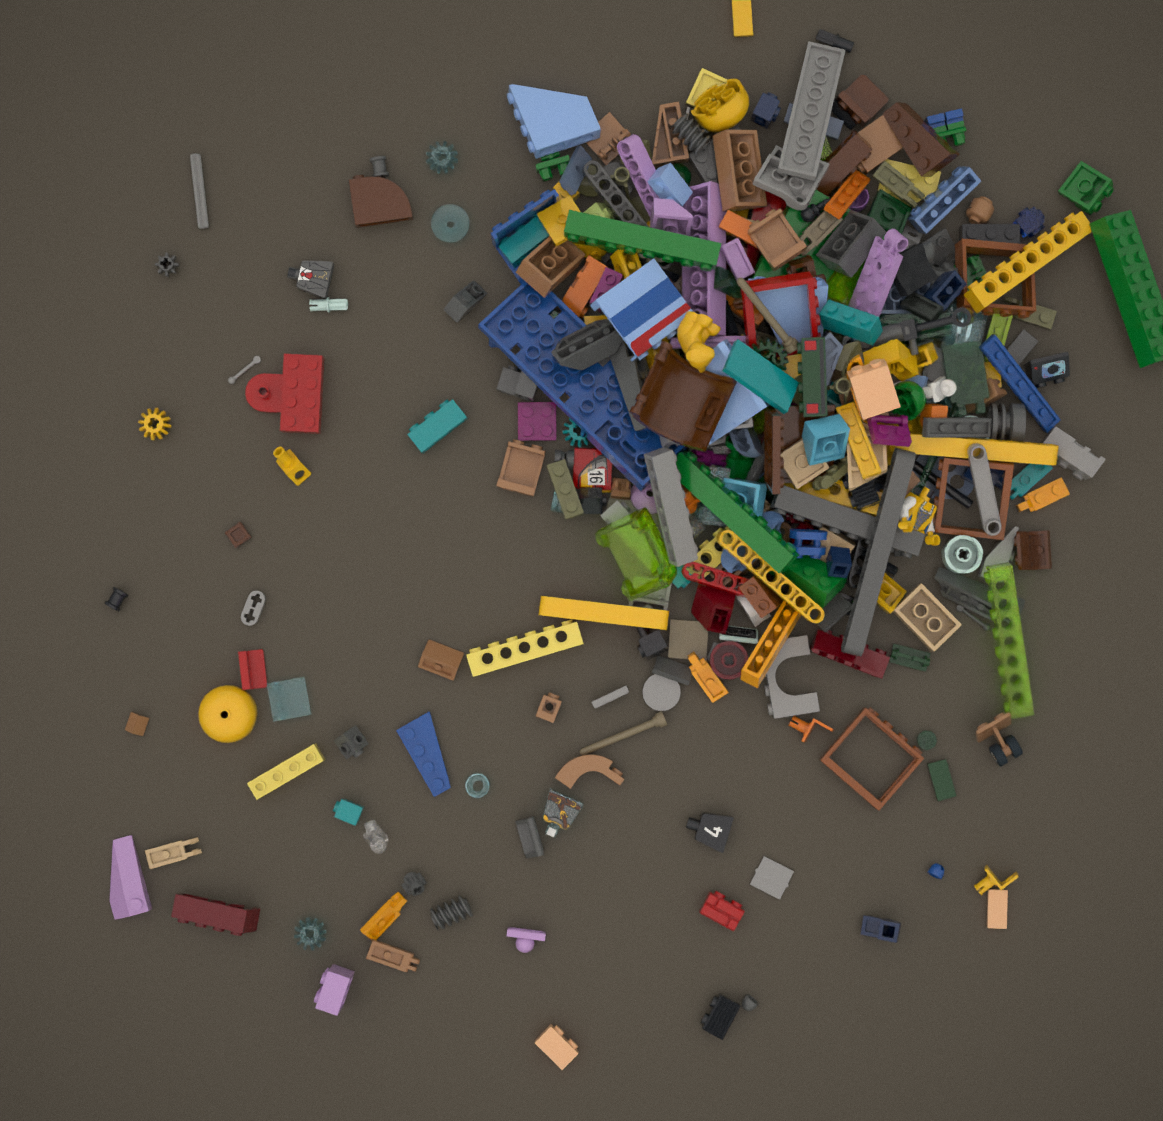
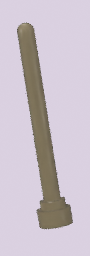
M741 277L738 278L737 284L781 338L784 350L788 354L794 352L797 349L798 341L796 338L788 336L747 282Z
M660 711L655 713L651 720L581 748L579 752L581 755H587L654 726L662 728L668 724L663 712Z

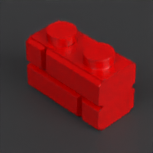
M716 890L714 893L710 891L699 913L734 932L745 912L741 908L743 905L735 900L731 902L725 900V895Z

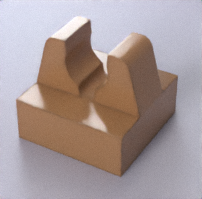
M613 478L610 498L630 500L632 483L627 479Z

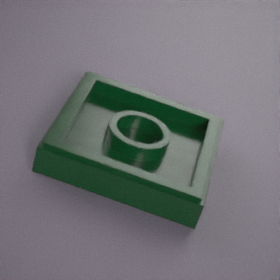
M879 189L867 216L874 218L886 233L890 229H896L902 234L912 207Z

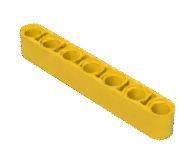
M726 529L718 532L716 539L719 545L802 617L812 623H819L823 620L824 610L787 577L774 570L737 534ZM725 533L731 535V541L727 544L722 541V536ZM739 546H744L746 549L743 556L737 554ZM755 558L760 560V566L757 569H754L751 565ZM769 571H773L775 578L769 582L766 579V574ZM783 584L789 585V591L786 594L781 592ZM802 596L804 603L798 607L795 600L797 597ZM813 609L818 611V616L815 619L810 617V612Z
M541 596L539 615L660 630H667L669 611L546 596Z

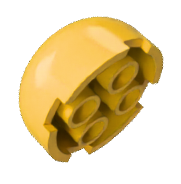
M727 79L726 84L720 86L715 84L697 98L694 102L696 107L694 110H691V113L703 129L710 132H722L734 127L744 118L749 108V96L740 80Z
M233 685L219 686L209 691L202 699L198 711L199 723L203 731L213 740L222 743L236 742L248 736L253 730L257 719V706L253 697L246 690ZM223 711L228 713L227 718L222 717Z

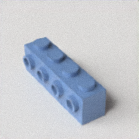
M959 166L951 173L952 176L948 180H943L934 193L928 194L924 198L925 202L920 207L917 206L912 209L908 220L919 233L927 234L981 182L970 167Z

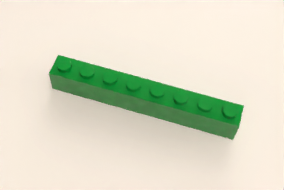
M573 210L568 212L564 229V237H567V240L572 242L580 240L585 241L590 246L603 245L608 250L615 251L616 249H621L627 254L635 255V253H639L649 259H654V257L662 258V261L667 263H673V261L680 262L682 266H698L703 271L716 270L721 250V243Z
M690 451L680 452L677 455L676 461L677 469L681 474L680 483L778 573L785 572L799 556L796 552V547L790 542L786 543L781 538V533L776 529L772 530L767 525L768 522L763 517L757 516L749 504L743 503L735 491L726 488V484L722 479L714 477L708 466L701 465L697 461L698 458Z

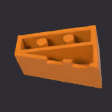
M590 255L586 258V263L579 270L576 279L562 299V302L579 318H584L589 308H587V305L607 267Z

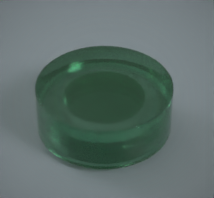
M925 730L918 734L917 744L920 748L930 750L936 745L937 738L933 732Z

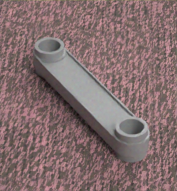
M973 443L968 447L967 454L983 530L988 535L993 536L1001 531V522L987 453L983 445ZM976 448H980V454L974 457L973 451ZM995 522V528L989 531V524Z

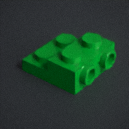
M1080 161L1060 187L1058 193L1091 216L1093 212L1097 213L1101 209L1102 200L1105 197L1109 198L1114 191L1112 179Z

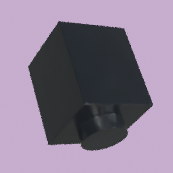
M602 487L579 488V500L584 514H602V506H606V495H602Z

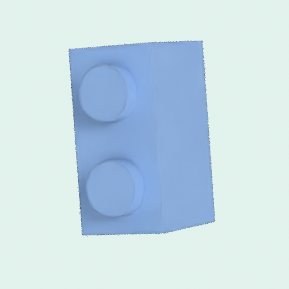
M671 163L657 168L647 181L659 198L673 199L680 206H683L693 193Z

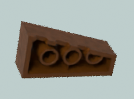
M896 102L882 113L921 177H932L960 155L931 126H928L907 103Z

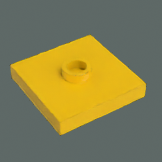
M570 195L537 213V217L556 247L567 241V237H564V229L569 210L580 212Z

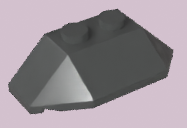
M608 319L594 321L563 337L551 353L561 366L584 370L615 354L623 339Z

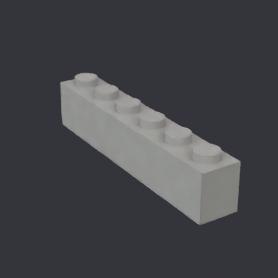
M666 447L644 454L669 563L679 567L698 560V547L693 539L694 530L689 522V510L685 505V492L680 483L681 474L676 466L677 457L672 449Z

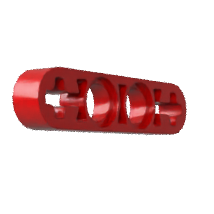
M693 561L682 567V575L687 580L745 597L739 587L736 590L734 588L736 585L741 586L749 580L747 578ZM692 566L693 570L696 572H699L700 569H703L700 574V579L697 578L699 576V574L697 573L689 575V571L686 570V568ZM707 571L714 574V580L711 582L706 581L704 578V574ZM725 577H729L732 580V586L729 588L725 587L722 583Z

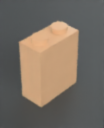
M875 359L870 364L854 366L850 371H847L863 420L901 407L885 359Z

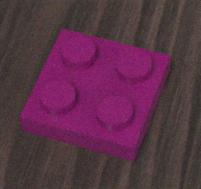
M518 402V440L556 441V404L554 402Z

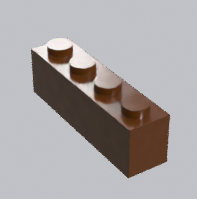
M855 130L824 160V162L830 165L816 190L830 197V192L834 188L837 189L843 184L844 178L848 174L851 175L856 171L857 165L862 160H867L871 155V145Z

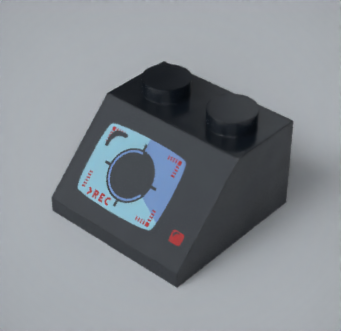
M1064 352L1030 360L1024 364L1026 375L1036 388L1047 386L1046 383L1051 381L1054 384L1065 382V378L1070 376L1069 353Z

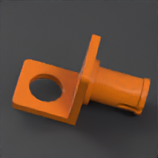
M795 715L792 717V720L797 722L798 725L791 721L788 725L803 733L804 737L801 741L804 743L807 741L816 723L831 732L834 731L831 727L814 718L812 722L807 723Z

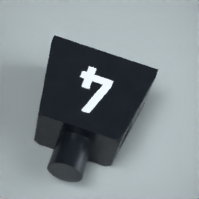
M702 812L700 820L689 817L686 828L696 831L695 840L723 853L734 818L727 815Z

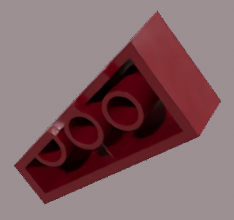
M181 893L175 895L171 917L178 918L177 922L188 924L191 921L195 922L197 927L206 928L208 925L212 926L215 931L224 932V930H229L232 935L242 936L243 933L255 932L257 930L261 909L255 907L244 909L245 905L228 904L227 906L225 901H208V898Z

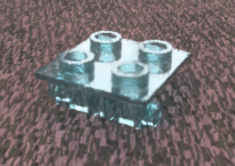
M305 677L267 684L273 722L311 715Z

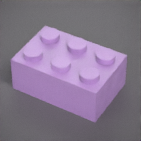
M335 964L330 968L327 967L320 981V984H323V986L319 988L314 998V1002L317 1003L315 1008L338 1016L343 1008L355 971Z

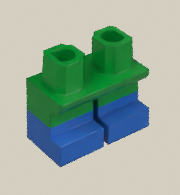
M962 108L948 111L944 114L928 116L924 120L945 141L947 138L952 137L954 146L965 143L964 133L967 130L964 126Z

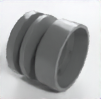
M990 403L986 417L992 418L990 439L996 440L997 437V440H1004L1005 435H1007L1008 441L1023 442L1026 431V409L1024 403H1011L1008 412H1006L1004 403H1000L998 408L996 403Z

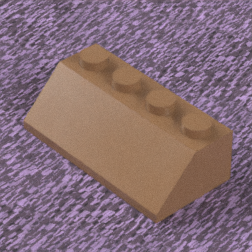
M724 130L712 135L722 210L742 211L767 206L765 190L753 185V181L762 167L757 130Z

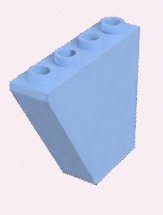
M515 84L509 85V93H507L508 102L514 106L515 119L517 121L520 120L521 133L523 137H527L529 152L533 153L536 159L600 138L601 128L586 96Z
M756 276V277H754V279H748V281H749V280L762 279V278H765V277ZM813 277L817 281V289H814V292L819 302L816 314H819L827 303L828 285L822 278ZM806 284L754 292L788 336L795 337L798 342H801V338H811ZM820 319V326H817L818 332L821 333V337H823L824 328ZM771 327L779 345L782 344L781 338Z

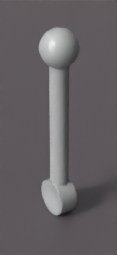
M255 356L250 364H248L235 376L229 377L228 382L230 384H234L239 376H241L254 364H259L261 362V358L259 356Z

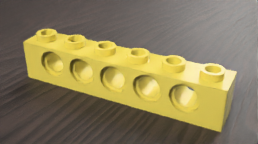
M571 619L561 622L562 626L558 628L551 625L544 627V632L536 634V630L524 633L525 637L521 639L514 636L507 638V643L501 645L497 641L488 644V648L481 650L480 647L469 650L470 654L466 656L472 676H478L582 645L584 643L578 623H573ZM564 631L567 634V639L564 642L557 641V632ZM541 636L547 637L549 641L545 648L538 646L537 641ZM522 642L529 643V652L522 653L519 650V645ZM505 647L510 648L512 651L508 659L501 656V650ZM485 653L492 654V663L485 664L482 657Z

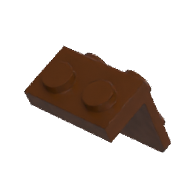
M860 75L845 91L843 90L838 95L836 100L838 101V106L843 111L847 110L851 114V119L863 127L887 104L888 97L866 75Z
M1050 530L1017 531L1016 536H1014V545L1017 547L1015 563L1018 569H1052Z

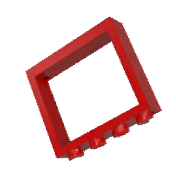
M810 271L746 281L754 292L806 284L811 338L821 337V333L818 332L817 326H820L819 314H816L819 302L814 292V289H817L816 278H813ZM741 289L746 345L753 349L752 344L757 345L753 303ZM797 349L794 352L788 354L787 356L796 355Z

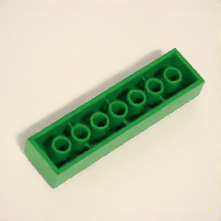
M1128 210L1105 216L1089 225L1140 368L1162 362L1163 300L1132 211Z

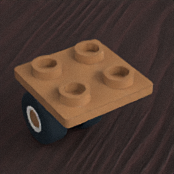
M1004 712L1000 713L994 718V721L989 724L987 722L977 727L978 730L976 731L978 743L994 735L999 745L995 743L989 747V750L1000 767L1008 763L1007 756L1012 754L1014 758H1017L1023 754L1018 741L1013 735L1005 737L1003 741L999 733L1000 730L1011 725V714L1009 712L1006 714Z

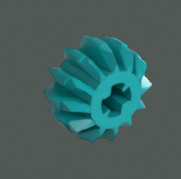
M569 418L571 425L564 423V426L569 428V430L562 431L563 434H570L565 438V441H569L572 438L571 446H574L575 441H578V447H581V441L588 445L587 435L583 438L582 436H577V433H573L577 425Z

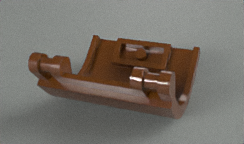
M662 341L659 354L656 353L655 361L640 393L635 398L636 403L631 407L629 413L640 424L654 433L680 445L705 452L737 381L706 370L700 373L698 369L694 368L688 361L672 350L673 346L670 343Z

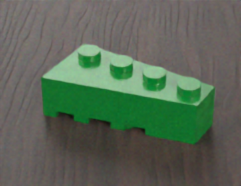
M803 555V558H796L790 567L782 573L821 608H824L845 587L847 578L828 576L826 562L810 558L809 555ZM769 571V572H768V573H770L771 575H773V576L775 577V574H774L773 571Z

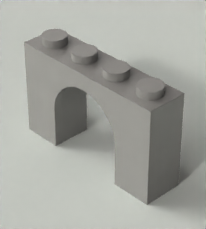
M807 635L787 638L765 675L767 685H764L765 695L770 698V704H767L768 714L772 715L774 719L820 711L817 692L788 695L778 687L775 679L776 669L783 660L810 654Z

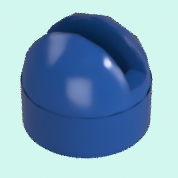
M935 863L929 868L927 873L941 880L944 875V867L939 863Z

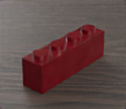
M816 630L809 648L810 652L874 677L883 678L890 657L886 656L887 652L877 648L875 651L868 649L869 645L865 644L861 657L841 652L844 635L840 634L839 637L832 635L833 631L828 630L826 633L823 630Z

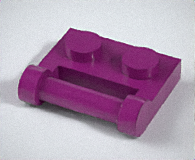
M876 415L867 418L873 444L910 447L912 440L908 428L907 415ZM877 422H878V423L898 424L899 426L879 425V424H877Z

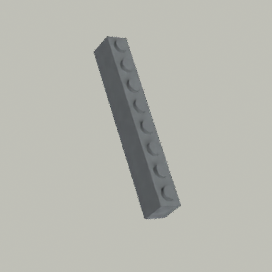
M787 486L780 488V494H774L770 506L775 509L777 514L786 516V513L793 515V519L804 522V519L809 520L812 526L822 528L823 525L829 527V531L840 534V531L844 532L850 539H864L865 544H869L876 518ZM897 525L890 552L893 553L894 550L899 551L901 556L910 559L912 556H919L925 534L915 530L904 533L903 529L901 530Z

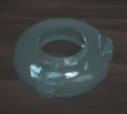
M472 774L466 780V792L473 798H481L488 793L491 783L483 774ZM475 781H482L483 789L481 791L473 789Z

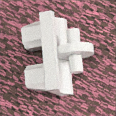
M941 376L932 383H928L922 389L926 394V399L933 398L934 402H940L946 396L953 395L957 390V386L953 380Z

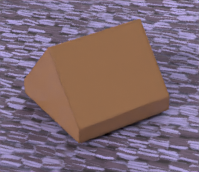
M131 712L125 730L132 734L144 736L149 718Z

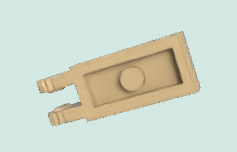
M198 837L145 850L149 868L153 869L178 862L202 853L201 849H194L186 853L185 845L197 843L199 841Z

